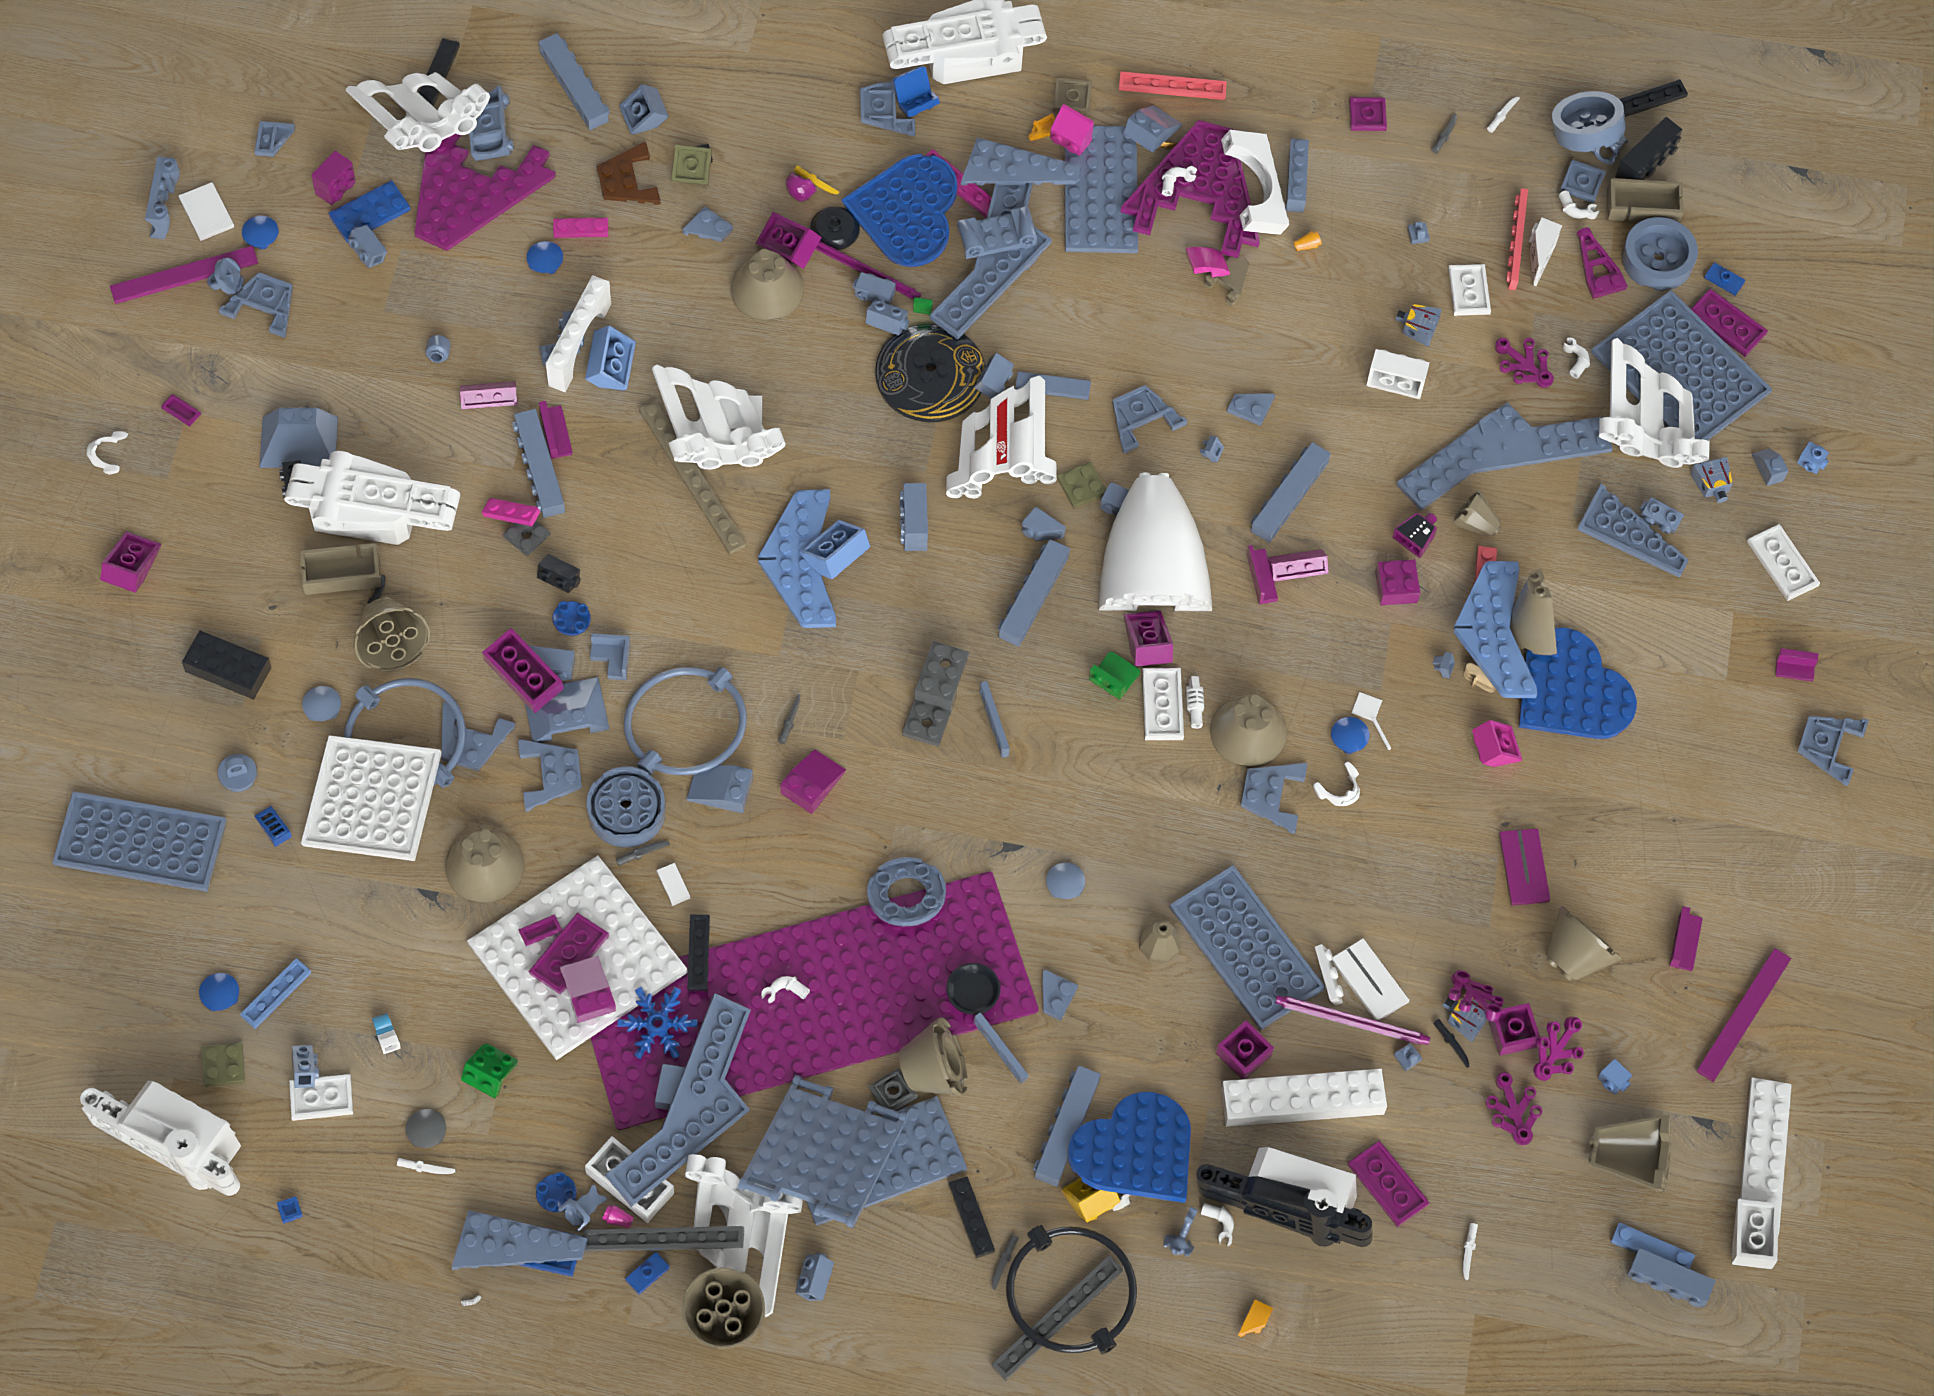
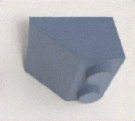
M643 84L619 105L632 135L657 128L669 117L657 88Z

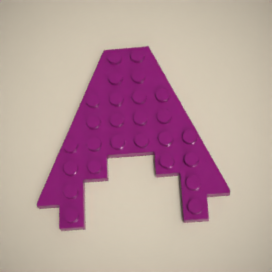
M1200 120L1195 123L1121 206V213L1136 216L1134 232L1150 236L1157 207L1175 211L1180 196L1214 205L1210 220L1228 224L1221 254L1238 258L1242 244L1254 247L1259 246L1258 232L1243 231L1240 214L1248 206H1251L1241 160L1225 155L1221 141L1229 130H1233L1232 128ZM1190 166L1197 169L1194 181L1188 182L1184 177H1176L1173 194L1171 196L1162 194V176L1169 169L1174 167L1187 169Z
M455 133L443 139L438 148L425 152L415 237L448 251L556 177V173L543 167L550 153L533 145L516 172L500 165L493 177L489 178L462 166L469 155V151L455 145L461 135Z

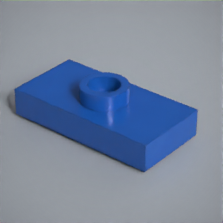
M1715 262L1704 277V279L1735 296L1745 283V279Z
M655 1252L627 1276L625 1281L640 1295L669 1270L670 1266Z

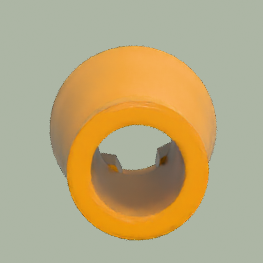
M1311 231L1298 240L1293 241L1296 251L1318 248L1319 245H1322L1317 231Z

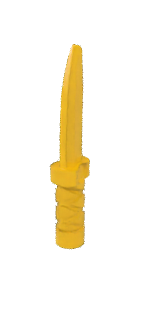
M798 165L795 167V173L805 179H810L817 187L831 194H839L838 190L817 179V176L813 173H808Z

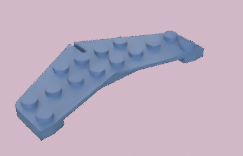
M830 489L797 491L758 556V564L799 625L804 628L836 627V615L822 577L800 553L821 534L830 503Z
M1488 561L1483 565L1454 625V633L1502 697L1536 698V684L1509 628L1519 574L1518 562Z

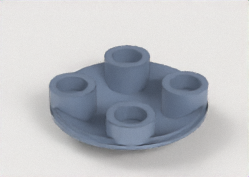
M327 686L312 688L305 694L302 701L303 711L311 721L334 719L338 716L341 707L339 694L333 688Z
M1059 863L1049 870L1046 884L1053 897L1071 899L1081 895L1085 886V876L1076 865Z

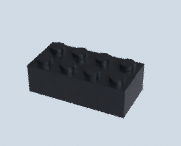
M1665 117L1620 160L1615 178L1644 180L1647 176L1651 177L1656 170L1655 168L1658 165L1661 167L1667 160V157L1674 155L1677 151V144L1682 138L1680 135L1683 129L1668 117Z
M199 630L182 661L185 672L253 700L271 670L268 657Z

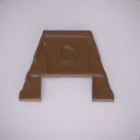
M646 142L596 166L604 200L622 202L632 200L644 204L645 202H654L655 205L661 204L657 187L638 190L632 162L650 159Z

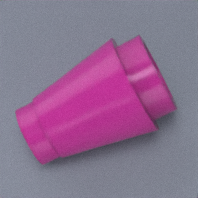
M608 1204L602 1220L607 1221V1224L630 1228L634 1217L616 1205L611 1206Z

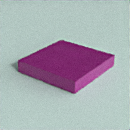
M1350 97L1351 131L1387 130L1385 98Z

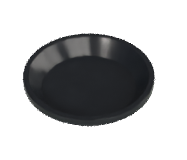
M828 207L820 210L813 217L810 230L822 237L820 239L821 242L836 250H842L851 246L857 240L860 225L847 209Z
M968 963L956 968L949 976L946 985V993L950 1003L960 1012L969 1015H977L980 1012L982 1014L993 1008L999 999L1001 990L997 975L989 967L978 963Z

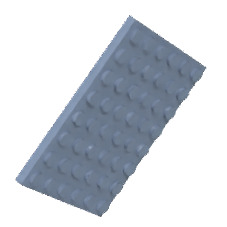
M1672 290L1591 350V353L1611 372V340L1618 338L1623 344L1636 349L1645 359V363L1659 374L1664 372L1674 377L1684 389L1692 393L1695 439L1710 440L1772 392V388ZM1626 364V388L1640 401V372L1632 365ZM1664 392V426L1679 428V402L1673 395Z

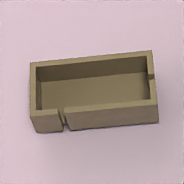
M1611 178L1607 188L1608 220L1624 221L1627 218L1628 222H1641L1648 218L1663 217L1680 223L1684 213L1682 199L1683 182Z
M377 543L359 545L361 557H358L356 545L300 551L302 585L305 595L381 587Z

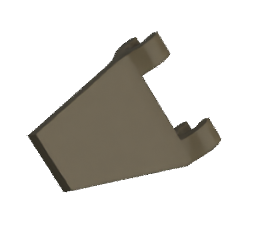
M1240 255L1238 258L1231 256L1225 261L1230 275L1212 277L1211 274H1208L1205 278L1207 281L1204 283L1210 289L1217 281L1230 291L1226 302L1231 306L1241 295L1249 262Z

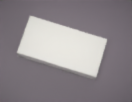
M675 863L657 870V875L672 906L690 899L689 892Z

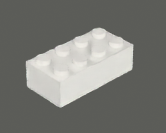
M611 1137L585 1165L586 1174L646 1223H649L673 1196L674 1186L665 1179L640 1201L630 1207L605 1175L631 1155L632 1152L614 1137Z

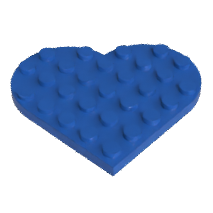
M915 154L903 158L841 201L890 261L901 266L918 267L938 258L948 244L949 225L944 213L950 209L956 199L958 190L957 179L951 166L943 159L934 155L923 156L922 154Z
M1555 628L1557 654L1538 655L1533 654L1531 650H1527L1525 663L1536 684L1537 696L1536 698H1521L1519 728L1594 739H1606L1617 736L1618 733L1629 727L1637 708L1635 692L1622 675L1602 667L1599 650L1590 638L1573 629Z
M1139 1092L1129 1095L1117 1104L1111 1119L1089 1121L1074 1132L1068 1146L1069 1165L1073 1172H1076L1082 1178L1085 1184L1098 1190L1185 1203L1187 1199L1191 1137L1189 1118L1184 1109L1166 1095L1154 1092Z

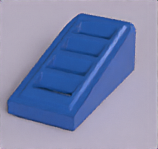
M272 806L254 816L275 847L292 837L291 832ZM269 813L272 814L270 817L266 818L265 820H262V819H261V818H263L264 816L268 815ZM272 819H275L274 822L266 826L267 822L271 821ZM277 824L279 825L278 827L274 828L273 830H271V831L269 830V829L272 828L273 826H275V825H277ZM281 829L283 830L282 832L278 833L277 835H275V836L273 835V834L276 833L277 831H279V830H281Z

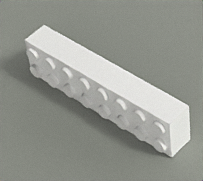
M1382 1069L1223 1081L1221 1087L1226 1127L1384 1115L1387 1108Z

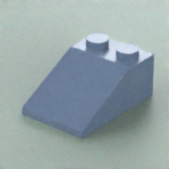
M1153 105L1139 109L1128 118L1124 134L1153 153L1180 129L1183 124Z
M718 765L705 772L694 774L687 801L743 814L753 781V770L734 765Z

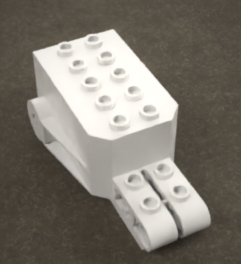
M973 0L932 14L928 21L891 27L882 35L891 68L899 69L929 63L932 78L942 84L1021 71L1023 47L1040 44L1047 39L1037 5L1013 8L1012 2H1005V0Z
M334 451L330 454L329 460L322 459L320 467L306 464L293 465L290 483L288 484L284 500L290 505L309 508L314 531L399 545L409 539L413 525L446 531L451 530L461 494L457 490L451 489L450 486L411 480L406 472L352 455L348 452Z
M147 1081L130 1105L123 1100L118 1102L107 1091L102 1093L95 1088H88L82 1092L80 1096V1101L83 1105L82 1110L90 1122L97 1128L181 1174L195 1189L214 1188L225 1195H233L239 1191V1179L229 1163L241 1145L235 1137L236 1133L230 1129L231 1125L226 1120L220 1119L208 1110L202 1109L192 1101L184 1099L177 1093L166 1089L154 1081Z

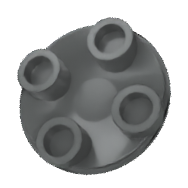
M431 1109L415 1112L406 1124L407 1137L415 1147L429 1148L440 1144L446 1133V1122L443 1116Z

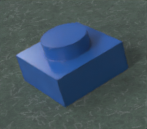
M296 1196L277 1202L283 1224L303 1217Z

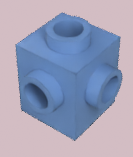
M1809 442L1797 464L1804 467L1805 470L1817 474L1820 469L1824 470L1829 460L1826 458L1829 452L1822 446Z

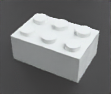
M1376 349L1366 386L1420 399L1430 362H1426L1423 359L1410 358L1403 354L1390 353L1387 350Z

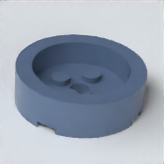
M1599 91L1577 93L1560 101L1552 112L1554 136L1562 147L1569 150L1590 152L1595 151V148L1601 146L1607 148L1620 140L1625 133L1624 106L1616 96Z
M1663 217L1648 218L1639 222L1630 230L1622 252V263L1629 277L1643 287L1644 285L1652 287L1657 291L1671 290L1682 285L1690 277L1698 256L1697 242L1693 234L1684 225L1675 220ZM1654 255L1663 256V260H1656Z
M618 767L603 773L602 777L592 784L587 796V813L590 826L600 839L613 846L635 847L648 842L659 832L665 820V796L661 785L648 772L635 767ZM624 800L631 802L627 809L620 805Z

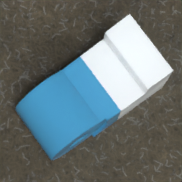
M385 1013L372 1018L383 1054L401 1049L388 1014Z

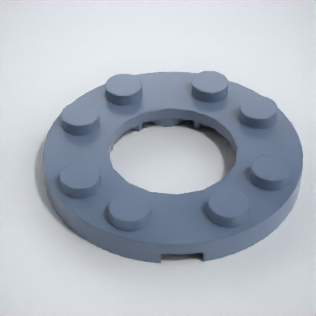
M897 858L881 865L873 877L870 878L867 887L868 902L872 911L883 921L902 927L915 926L930 920L941 910L946 898V885L942 874L934 865L930 866L919 858ZM902 878L916 879L924 885L926 895L916 906L908 908L904 906L902 908L889 900L888 889L890 885Z

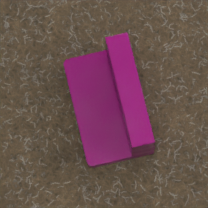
M1781 648L1776 659V677L1812 682L1819 653Z

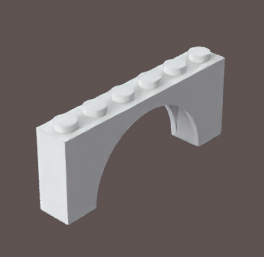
M1229 130L1221 139L1224 154L1235 157L1247 164L1258 176L1264 192L1262 204L1248 206L1240 214L1243 231L1280 235L1289 226V219L1287 218L1267 134Z
M592 275L546 362L548 386L566 392L573 379V368L578 348L589 324L595 316L604 319L611 306L609 281Z

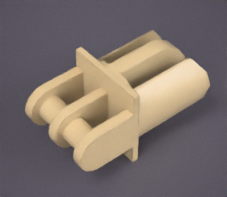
M1473 663L1466 665L1463 676L1473 683L1472 688L1476 685L1489 693L1495 691V687L1479 666Z

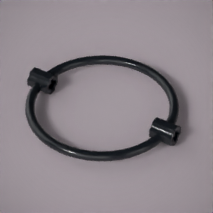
M1042 1225L1034 1227L1027 1233L1030 1241L1017 1253L1007 1275L1006 1297L1008 1307L1015 1322L1031 1340L1053 1351L1083 1353L1098 1349L1101 1355L1110 1352L1117 1346L1114 1338L1126 1327L1136 1305V1277L1127 1256L1111 1239L1094 1230L1069 1226L1045 1231ZM1080 1235L1102 1243L1117 1256L1127 1275L1129 1297L1122 1318L1110 1332L1106 1327L1097 1330L1091 1335L1092 1342L1086 1344L1065 1345L1043 1338L1027 1325L1016 1305L1014 1282L1022 1260L1033 1248L1037 1252L1047 1249L1052 1244L1051 1238L1056 1236Z

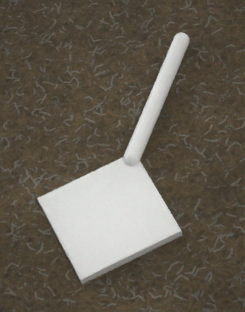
M1359 692L1352 714L1372 720L1387 749L1390 750L1391 747L1376 720L1382 700Z

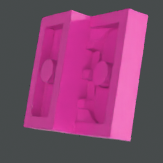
M1207 247L1186 248V255L1194 274L1210 272L1212 277L1230 275L1221 251Z

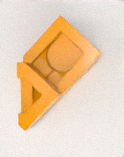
M1053 113L1038 121L1034 120L1032 132L1028 136L1030 141L1050 136L1051 127L1056 119Z
M1254 1300L1238 1336L1243 1337L1246 1333L1255 1332V1334L1260 1333L1261 1329L1265 1327L1273 1308Z

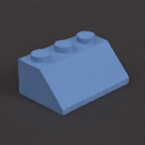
M609 325L594 331L585 379L601 388L627 390L636 342Z
M838 520L800 553L819 575L833 579L871 546L865 529Z

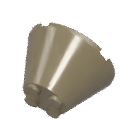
M762 249L737 269L731 281V294L735 305L742 313L753 319L769 321V319L784 318L795 311L803 298L804 283L801 274L795 266L778 253Z
M389 596L374 600L364 606V612L354 637V650L363 665L370 669L372 667L380 669L382 672H390L413 664L423 655L422 651L430 641V629L421 614L392 600Z
M1254 694L1252 696L1234 698L1223 704L1216 711L1212 719L1210 733L1215 749L1224 759L1235 765L1240 764L1253 768L1266 765L1279 756L1286 743L1287 726L1282 714L1274 705L1259 695Z
M478 830L461 837L452 846L446 859V875L452 889L462 898L480 903H492L509 896L518 887L524 871V858L517 843L506 834L495 830Z
M1562 906L1559 909L1546 952L1548 956L1546 961L1554 968L1559 966L1563 970L1561 974L1569 981L1572 979L1579 980L1622 959L1617 952L1612 954L1613 949L1572 914L1568 916L1570 912Z
M727 1267L714 1268L696 1277L688 1286L682 1302V1316L689 1333L700 1343L716 1349H730L749 1341L761 1327L765 1315V1301L759 1285L748 1274Z

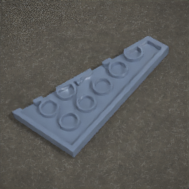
M977 137L962 177L961 185H967V183H977V185H984V183H995L996 185H1025V183H1034L1035 185H1041V183H1053V185L1076 184L1081 166Z
M1601 483L1578 527V531L1680 578L1689 560L1673 545L1666 543L1658 532L1655 533L1650 529L1649 524L1629 507H1625L1618 501L1619 498L1614 494H1610Z
M469 1210L451 1268L452 1270H458L459 1268L468 1267L472 1269L481 1266L497 1267L523 1265L533 1262L582 1260L588 1239Z

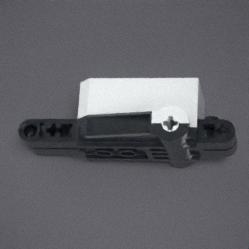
M1270 1147L1258 1149L1249 1176L1210 1164L1201 1165L1197 1169L1198 1190L1202 1196L1243 1209L1246 1215L1308 1236L1318 1246L1326 1247L1333 1243L1340 1244L1343 1241L1358 1247H1366L1372 1242L1371 1218L1361 1210L1353 1208L1357 1198L1355 1174Z

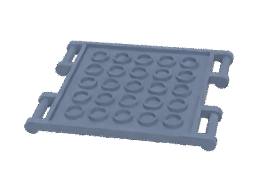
M795 1075L792 1085L745 1174L740 1179L738 1189L743 1191L746 1189L769 1197L774 1202L778 1201L781 1193L788 1194L817 1204L814 1211L815 1216H824L845 1223L847 1227L854 1228L907 1121L908 1113L904 1111L898 1112L877 1105V1102L872 1100L869 1101L865 1112L830 1100L834 1090L833 1087H824L803 1080L802 1077ZM802 1087L823 1094V1097L799 1090L798 1088ZM876 1112L897 1119L898 1122L873 1115V1113Z

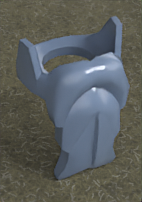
M1622 136L1620 140L1609 146L1613 151L1611 158L1602 157L1600 154L1601 147L1595 148L1593 153L1603 163L1614 164L1619 157L1624 143H1628V140L1625 136Z
M593 1185L587 1195L581 1196L578 1201L569 1198L558 1211L561 1212L566 1209L564 1212L565 1218L573 1226H580L577 1231H580L590 1221V1214L596 1210L599 1204L604 1203L607 1198L598 1195L597 1188Z

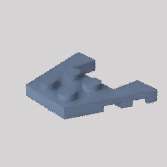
M893 79L891 82L884 84L881 82L860 88L861 123L915 136V119H896Z
M259 272L242 287L243 289L237 295H233L225 306L222 305L219 308V314L232 319L236 318L243 304L274 315L276 317L269 327V332L285 338L293 286L290 283Z
M1146 385L1115 398L1112 402L1123 453L1139 447V443L1132 430L1160 417H1164L1172 431L1187 425V420L1184 417L1179 416L1175 409L1168 407L1162 402V399Z
M444 702L441 758L442 761L449 762L457 744L458 726L455 725L456 717L448 703ZM498 718L492 735L466 728L464 748L456 765L479 771L494 754V750L505 741V737L510 731L512 732L515 729V723Z
M1809 716L1797 752L1843 785L1848 786L1854 769L1835 762L1844 731L1863 738L1869 720H1852V718L1842 720L1833 719V717Z
M518 740L520 759L541 758L544 790L523 792L525 811H530L535 806L544 805L549 800L563 797L582 788L578 750Z
M1307 763L1248 769L1241 807L1261 818L1265 817L1278 827L1282 826L1288 832L1295 834L1298 815L1279 812L1284 779L1304 782Z

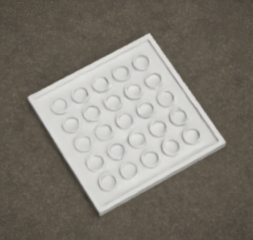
M329 736L301 844L305 847L415 861L442 752L439 749Z

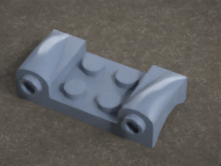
M497 86L494 90L488 92L490 95L489 101L482 113L476 118L477 125L475 129L469 133L471 154L475 161L510 155L511 150H514L513 141L506 134L504 112L510 101L508 94L504 93L501 86Z
M157 157L145 215V221L152 224L150 238L165 239L170 227L168 209L164 204L165 201H168L169 192L174 193L176 183L180 177V169L174 158Z
M1029 207L1013 209L1011 214L976 221L975 217L957 221V229L962 239L966 259L1037 245V235Z

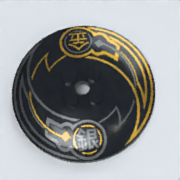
M922 324L903 330L900 335H894L887 341L877 358L875 377L881 396L896 412L916 421L942 422L965 413L979 399L982 393L975 389L974 386L985 367V362L976 344L965 334L956 339L937 324ZM934 366L936 369L934 371H928L926 370V367Z

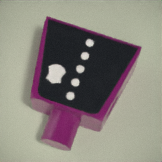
M1415 513L1394 529L1392 538L1420 559L1435 537L1437 527L1433 524L1437 521V517L1433 513H1428L1424 518L1419 513Z

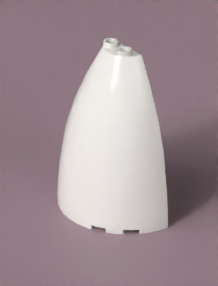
M1140 473L1139 478L1134 481L1113 523L1105 548L1100 580L1099 610L1137 611L1138 605L1174 606V611H1212L1211 587L1204 547L1195 521L1174 482L1169 478L1168 473H1159L1158 475Z

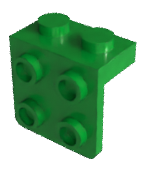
M1109 652L1099 666L1095 664L1092 666L1089 680L1120 700L1140 675V669L1114 652Z
M484 1043L465 1063L461 1081L495 1099L499 1095L503 1080L517 1066L518 1060L494 1046Z

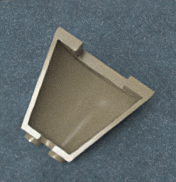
M1538 569L1530 572L1513 606L1509 628L1517 645L1522 649L1526 648L1531 650L1533 654L1554 655L1557 654L1552 596L1549 588L1541 585L1545 578L1542 570Z
M1670 1115L1596 1127L1594 1135L1590 1137V1147H1593V1152L1588 1154V1165L1657 1192H1664L1662 1187L1667 1185L1671 1154L1669 1136L1671 1134Z

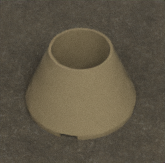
M942 1017L935 1019L900 1049V1067L904 1079L912 1091L962 1096L967 1092V1086L964 1087V1081L968 1080L965 1059L956 1034L951 1035L948 1029L951 1025Z

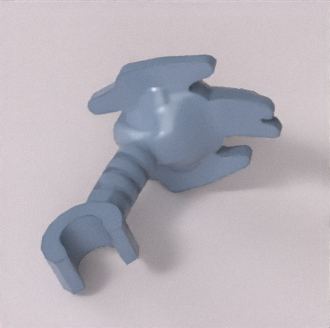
M1191 1206L1179 1236L1175 1237V1234H1166L1163 1246L1165 1248L1169 1246L1173 1255L1185 1253V1256L1188 1257L1194 1249L1191 1241H1185L1188 1230H1190V1226L1198 1211Z

